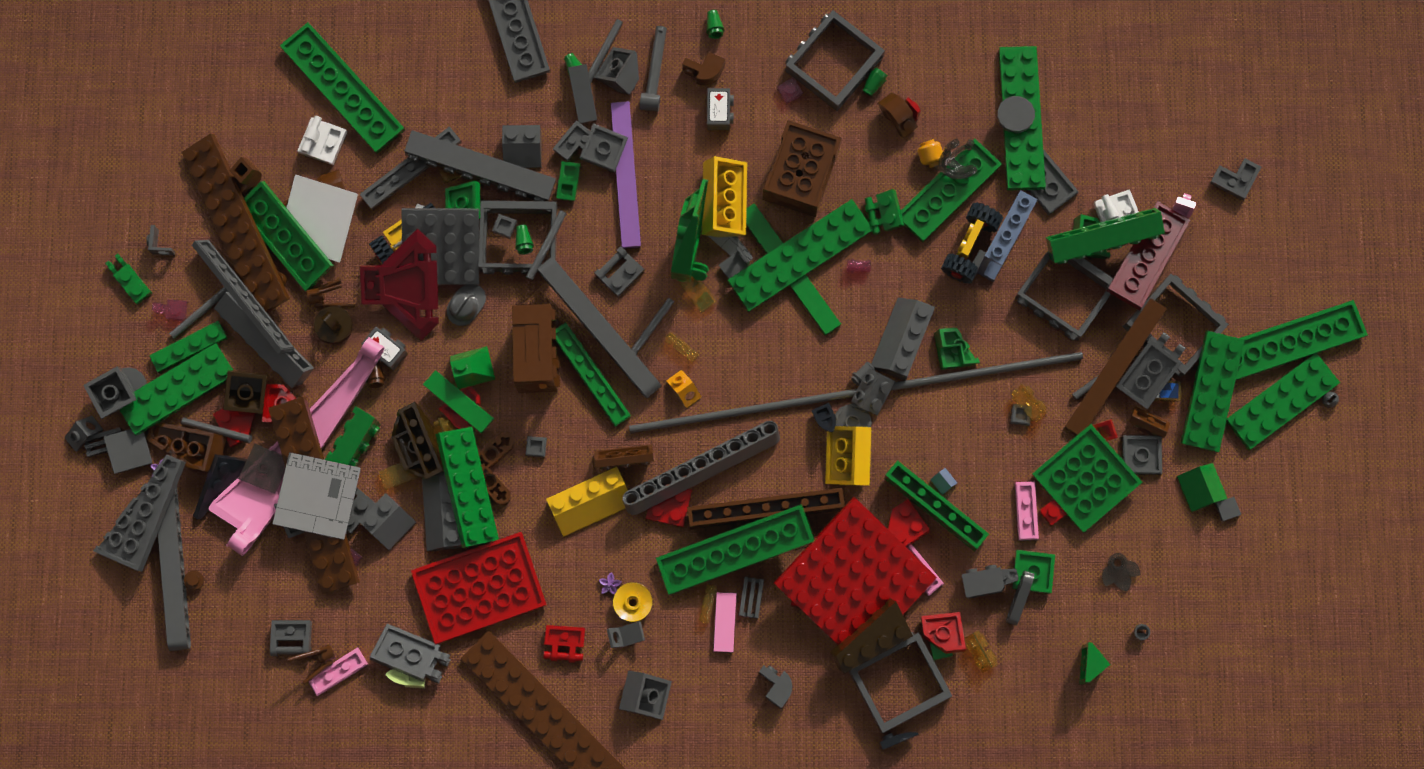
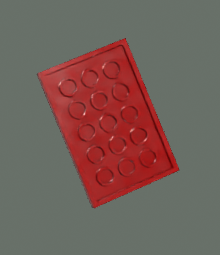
M522 532L411 570L435 644L446 642L547 606Z

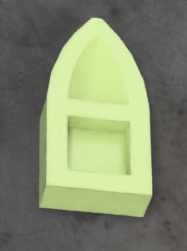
M393 669L386 673L390 680L405 685V687L425 688V680L422 682Z

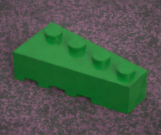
M355 406L352 411L355 413L353 419L346 421L343 436L337 437L333 445L334 452L330 451L325 460L357 467L359 457L362 453L365 454L370 447V440L372 437L375 438L380 432L381 428L379 427L381 424L377 419Z

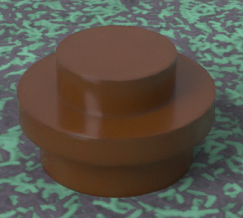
M195 570L188 572L184 577V584L190 590H198L204 583L203 575Z

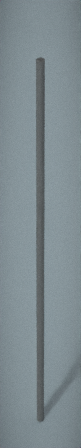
M1082 352L900 381L894 383L891 391L1083 359ZM857 389L631 425L629 429L630 433L849 398L854 396Z

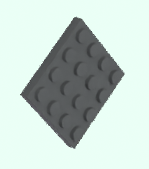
M402 208V243L418 228L437 246V253H431V260H437L438 284H479V208ZM419 254V260H423V254Z

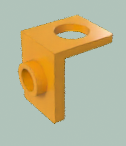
M682 370L667 380V383L678 394L686 408L702 397L694 383ZM693 391V398L690 400H686V394L688 392Z

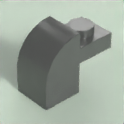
M763 665L759 674L774 684L765 698L781 709L792 692L791 678L785 671L779 677L777 676V670L770 665L768 667Z

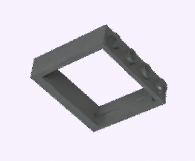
M832 10L830 14L826 13L823 16L818 28L814 27L811 30L807 41H802L799 44L795 55L791 54L785 61V71L838 111L870 74L871 70L882 60L885 50ZM832 22L873 53L836 97L796 66V63Z
M481 201L478 262L480 272L484 274L502 272L505 275L521 272V274L527 275L532 264L486 263L488 213L551 214L552 227L558 213L557 202ZM557 234L550 246V258L553 257L555 260Z
M1047 251L1015 298L1021 306L1032 309L1037 317L1048 320L1053 328L1064 331L1065 336L1069 339L1078 341L1111 294L1106 291L1079 330L1073 328L1025 295L1049 261L1050 257ZM1084 258L1068 259V264L1106 290L1108 289L1113 280L1112 277Z
M1170 274L1147 298L1141 310H1137L1122 327L1128 331L1150 298L1155 300L1168 285L1175 289L1217 327L1214 331L1215 333L1221 334L1229 324L1225 322L1226 319L1221 314H1216L1211 309L1212 307L1208 302L1200 300L1193 289L1187 288L1182 284L1183 281L1178 276ZM1149 334L1143 345L1146 347L1150 340L1155 343L1157 340ZM1202 345L1185 365L1183 363L1175 372L1178 377L1185 375L1200 358Z
M911 632L913 637L849 671L881 734L952 697L919 633L914 635ZM916 642L942 693L884 723L858 671Z

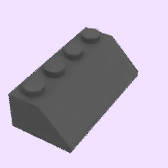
M897 298L871 365L876 370L906 381L935 307L919 300Z
M444 471L429 479L422 478L427 552L461 549V541Z

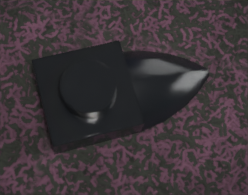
M827 403L811 410L819 428L821 427L833 433L837 419L830 404Z
M907 732L893 736V733L881 737L883 741L879 745L881 750H884L919 734L917 732Z

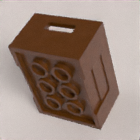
M787 120L776 160L763 188L762 200L816 217L840 149L842 138ZM807 153L809 158L803 159L802 154ZM802 171L803 175L801 177L796 176V172Z
M551 304L512 305L513 382L518 393L557 392V387H560V375H557V368H560L559 357H556V350H559V346L555 342L559 320L555 318V309H552Z

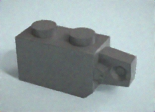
M996 565L986 566L985 570L977 571V568L965 570L966 574H962L967 599L1002 593L1005 585L1019 581L1016 569H1001V567L997 568Z

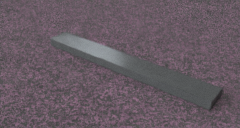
M195 240L192 244L193 248L277 354L291 353L294 350V346L209 240Z

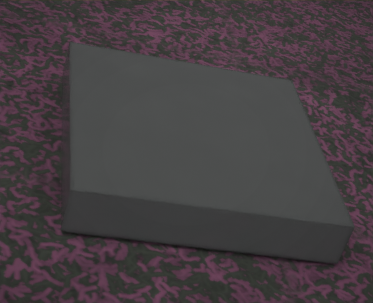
M593 123L579 159L615 173L628 137Z
M132 429L104 436L114 474L153 463L144 432L136 436Z
M1122 436V459L1136 475H1162L1161 436Z

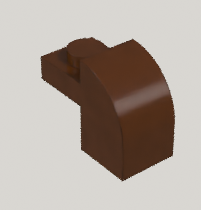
M708 52L703 64L687 58L682 63V70L685 74L691 77L697 76L696 84L710 85L716 82L725 67V59Z
M890 93L877 103L885 118L893 122L901 137L904 138L918 127L912 117V110L900 96Z
M240 157L229 170L234 175L243 196L251 187H256L262 177L261 172L249 159Z

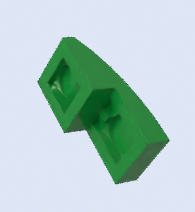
M561 162L557 199L576 200L580 163Z

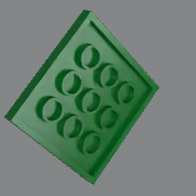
M1092 424L1032 473L1034 478L1066 512L1082 533L1143 483Z

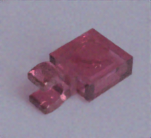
M168 299L167 305L153 303L152 311L154 313L166 314L165 318L168 320L184 321L186 320L188 302Z

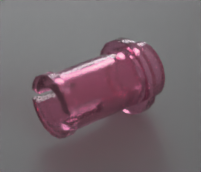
M851 258V260H847V271L851 273L870 272L871 261L854 260Z

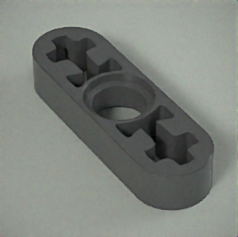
M1023 571L1007 615L1006 623L1017 626L1033 583L1034 573Z

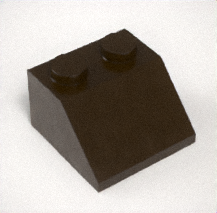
M228 370L223 410L263 414L267 374Z

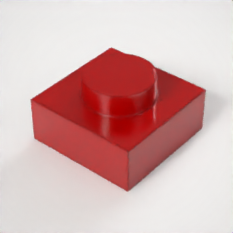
M1112 419L1093 425L1106 441L1118 437Z
M1054 499L1039 510L1050 526L1066 515V512Z

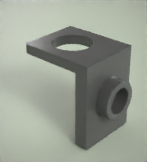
M151 225L150 234L147 235L146 239L148 250L153 255H175L172 248L157 247L159 229L155 225Z
M739 247L736 248L737 252L719 264V267L728 279L750 265V261Z
M89 416L76 421L66 434L65 439L75 451H79L88 437L102 432L103 428L93 416ZM86 423H92L95 426V430L89 429Z
M641 622L607 629L611 648L625 647L645 641ZM613 633L617 636V643L614 641Z

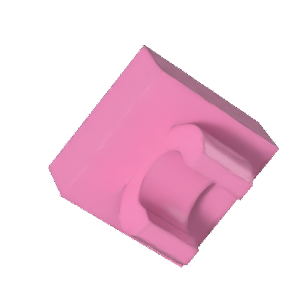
M1184 193L1183 198L1177 197L1172 210L1189 219L1196 202L1190 201L1191 195Z

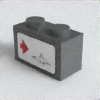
M708 88L707 130H730V124H733L734 113H730V106H734V95H730V88Z
M375 327L361 344L363 345L368 337L385 347L379 360L394 371L408 354L405 350L406 346L398 339L396 341L391 339V334L386 329L382 328L380 330L378 327Z

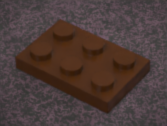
M652 444L595 451V468L600 467L601 470L610 469L611 466L619 465V467H629L634 463L647 465L654 461Z

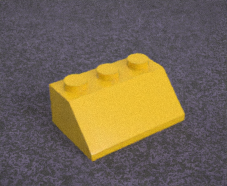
M835 426L833 433L827 431L825 484L870 485L871 427Z

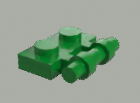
M891 189L877 194L876 203H873L872 197L865 198L866 205L864 207L865 211L868 212L869 224L873 228V235L880 234V226L884 227V231L904 226L896 190ZM876 210H880V219H877Z

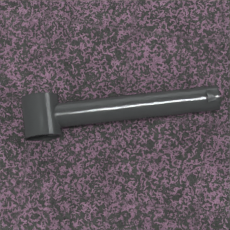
M656 26L646 93H641L640 110L659 111L660 95H657L667 32V28L664 26Z

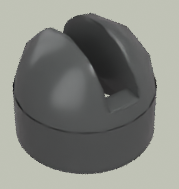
M1328 392L1322 398V403L1328 408L1335 407L1339 402V397L1334 392ZM1334 396L1335 399L1329 403L1328 400Z
M1138 624L1134 628V635L1140 640H1145L1150 636V629L1145 624ZM1137 629L1146 630V633L1137 632Z

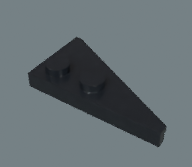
M214 455L193 514L196 519H202L209 511L211 503L241 475L250 464V461L245 458Z

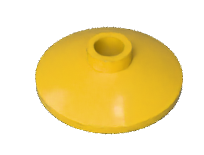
M634 582L627 583L616 591L613 598V606L620 618L629 622H636L649 614L652 608V597L645 586ZM630 600H636L637 604L635 606H630Z

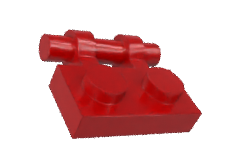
M546 625L544 645L552 646V651H544V659H551L554 662L568 660L569 663L583 661V654L576 653V647L584 648L585 628ZM558 647H570L569 653L558 652Z

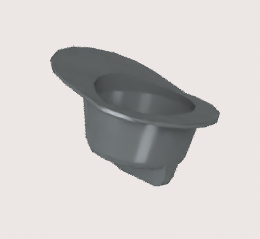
M476 284L462 286L447 306L449 320L458 326L470 324L486 302L484 290Z

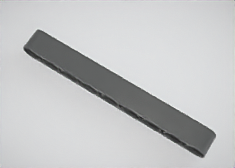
M553 257L537 268L539 274L646 399L662 387L654 375Z
M766 421L625 492L622 499L626 511L631 515H637L776 445L780 441L777 424L773 421Z
M176 486L158 531L166 635L169 651L191 648L187 592L184 584L185 570L178 490Z

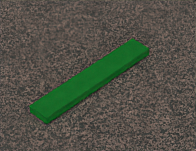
M564 323L556 329L555 342L614 427L630 418V413L568 324Z

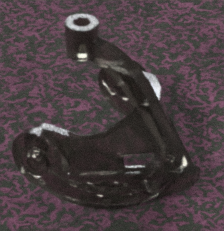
M958 139L950 141L939 158V163L935 167L936 170L943 172L946 176L953 179H965L974 175L978 170L973 164L962 166L954 158L960 152L972 149L974 141L971 139L952 153L951 150L958 147L960 141Z

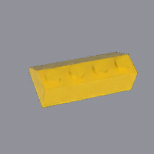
M714 156L703 162V179L708 180L702 221V235L713 237L745 236L747 162Z
M615 467L546 500L563 537L626 509L622 498L628 490L618 468Z

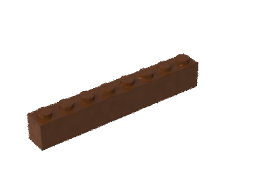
M842 488L692 506L687 507L690 529L754 522L798 505L803 506L806 515L841 511L845 505Z

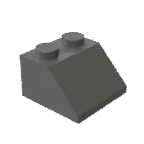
M502 125L503 161L523 168H542V131L540 125Z
M118 366L83 385L101 419L137 400L126 373Z
M386 493L359 520L388 550L416 523Z
M628 670L619 709L663 720L672 681Z

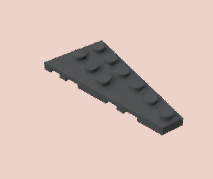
M166 455L154 470L153 477L147 484L144 483L141 487L142 491L136 498L131 500L116 520V525L110 532L105 534L103 542L100 546H96L93 551L142 572L186 462Z

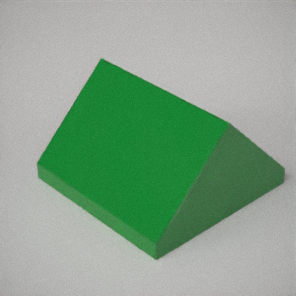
M1213 463L1199 466L1177 476L1191 512L1228 499Z
M1091 642L1082 645L1079 685L1089 683L1111 665Z

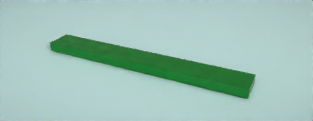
M752 204L746 208V226L765 253L768 254L782 245L783 242L757 206ZM806 275L789 285L825 336L841 326L840 321Z

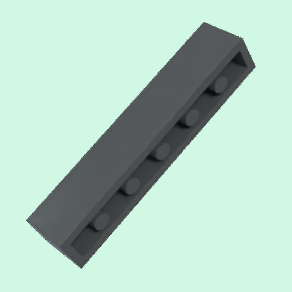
M225 292L214 308L220 317L225 319L232 326L233 330L242 336L245 342L271 366L273 371L277 372L284 379L287 385L293 388L303 384L314 367L295 348L291 353L277 354L231 294Z

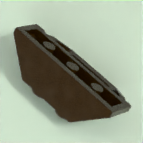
M416 402L399 409L391 438L404 470L424 479H429L443 472L444 469L436 435L428 418Z

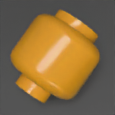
M932 139L920 143L917 152L922 165H929L930 168L940 165V161L944 159L940 142Z

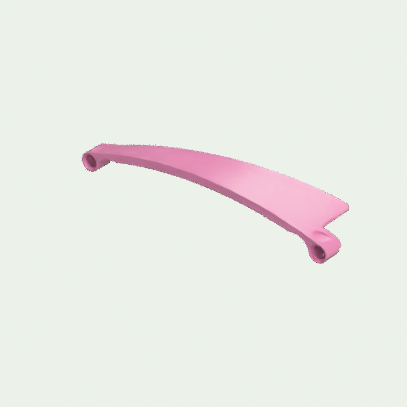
M370 337L362 345L355 362L347 368L310 408L321 450L351 407L385 347ZM278 441L209 506L211 512L237 528L226 545L241 556L250 549L275 516L276 509L274 504L278 503L285 473V464Z

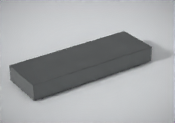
M587 64L568 67L579 123L597 120Z

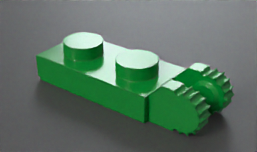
M117 253L115 255L116 260L121 263L123 268L117 271L109 260L105 264L132 300L138 305L151 295L152 292L133 268Z

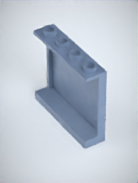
M1020 190L988 248L977 274L992 282L995 280L1038 199Z

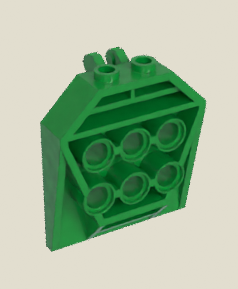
M702 179L699 189L685 199L679 219L671 267V279H677L681 282H690L691 277L697 281H703L707 278V272L709 271L707 265L696 262L708 180Z

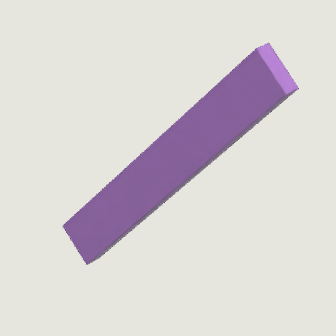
M630 102L611 103L613 131L628 137L616 168L621 242L623 249L641 247Z

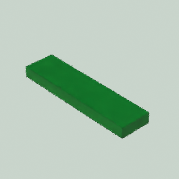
M436 370L424 382L423 386L481 434L493 422L494 418Z

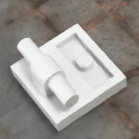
M319 116L311 117L298 148V153L334 165L347 130L323 122Z
M1130 189L1112 196L1104 195L1101 197L1102 199L1093 203L1100 222L1139 212Z

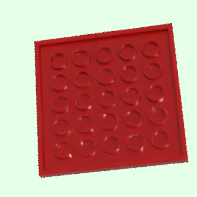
M853 497L819 533L814 541L779 576L774 584L839 645L844 639L852 635L862 623H865L876 610L884 606L885 602L890 598L897 602L902 614H904L937 577L864 505Z

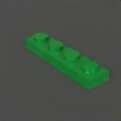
M216 321L149 356L157 372L161 373L195 356L213 344H218L228 339L221 323Z

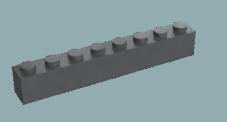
M413 130L404 150L409 160L415 162L421 160L426 162L425 164L429 167L436 168V166L444 168L443 170L447 173L454 174L456 172L462 174L461 177L472 180L474 178L480 180L479 183L490 186L492 184L498 186L497 189L508 192L510 190L516 192L515 195L521 198H526V196L534 198L533 201L549 202L556 183V178Z

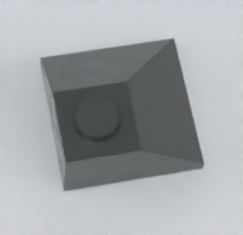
M613 47L594 78L617 92L630 94L635 89L636 83L639 80L637 52Z

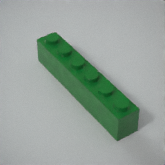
M1152 208L1045 238L1050 259L1054 263L1063 264L1068 262V259H1082L1087 254L1103 253L1105 249H1119L1127 243L1137 244L1142 239H1156L1159 235L1164 234L1165 230L1161 211Z
M898 460L886 473L884 479L974 552L989 535V533Z

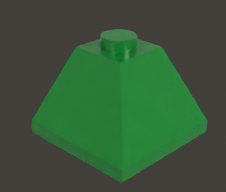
M487 346L450 356L453 376L458 389L495 380Z

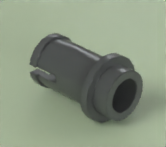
M866 362L856 373H852L851 380L859 386L867 370L871 368L875 371V368L869 362Z

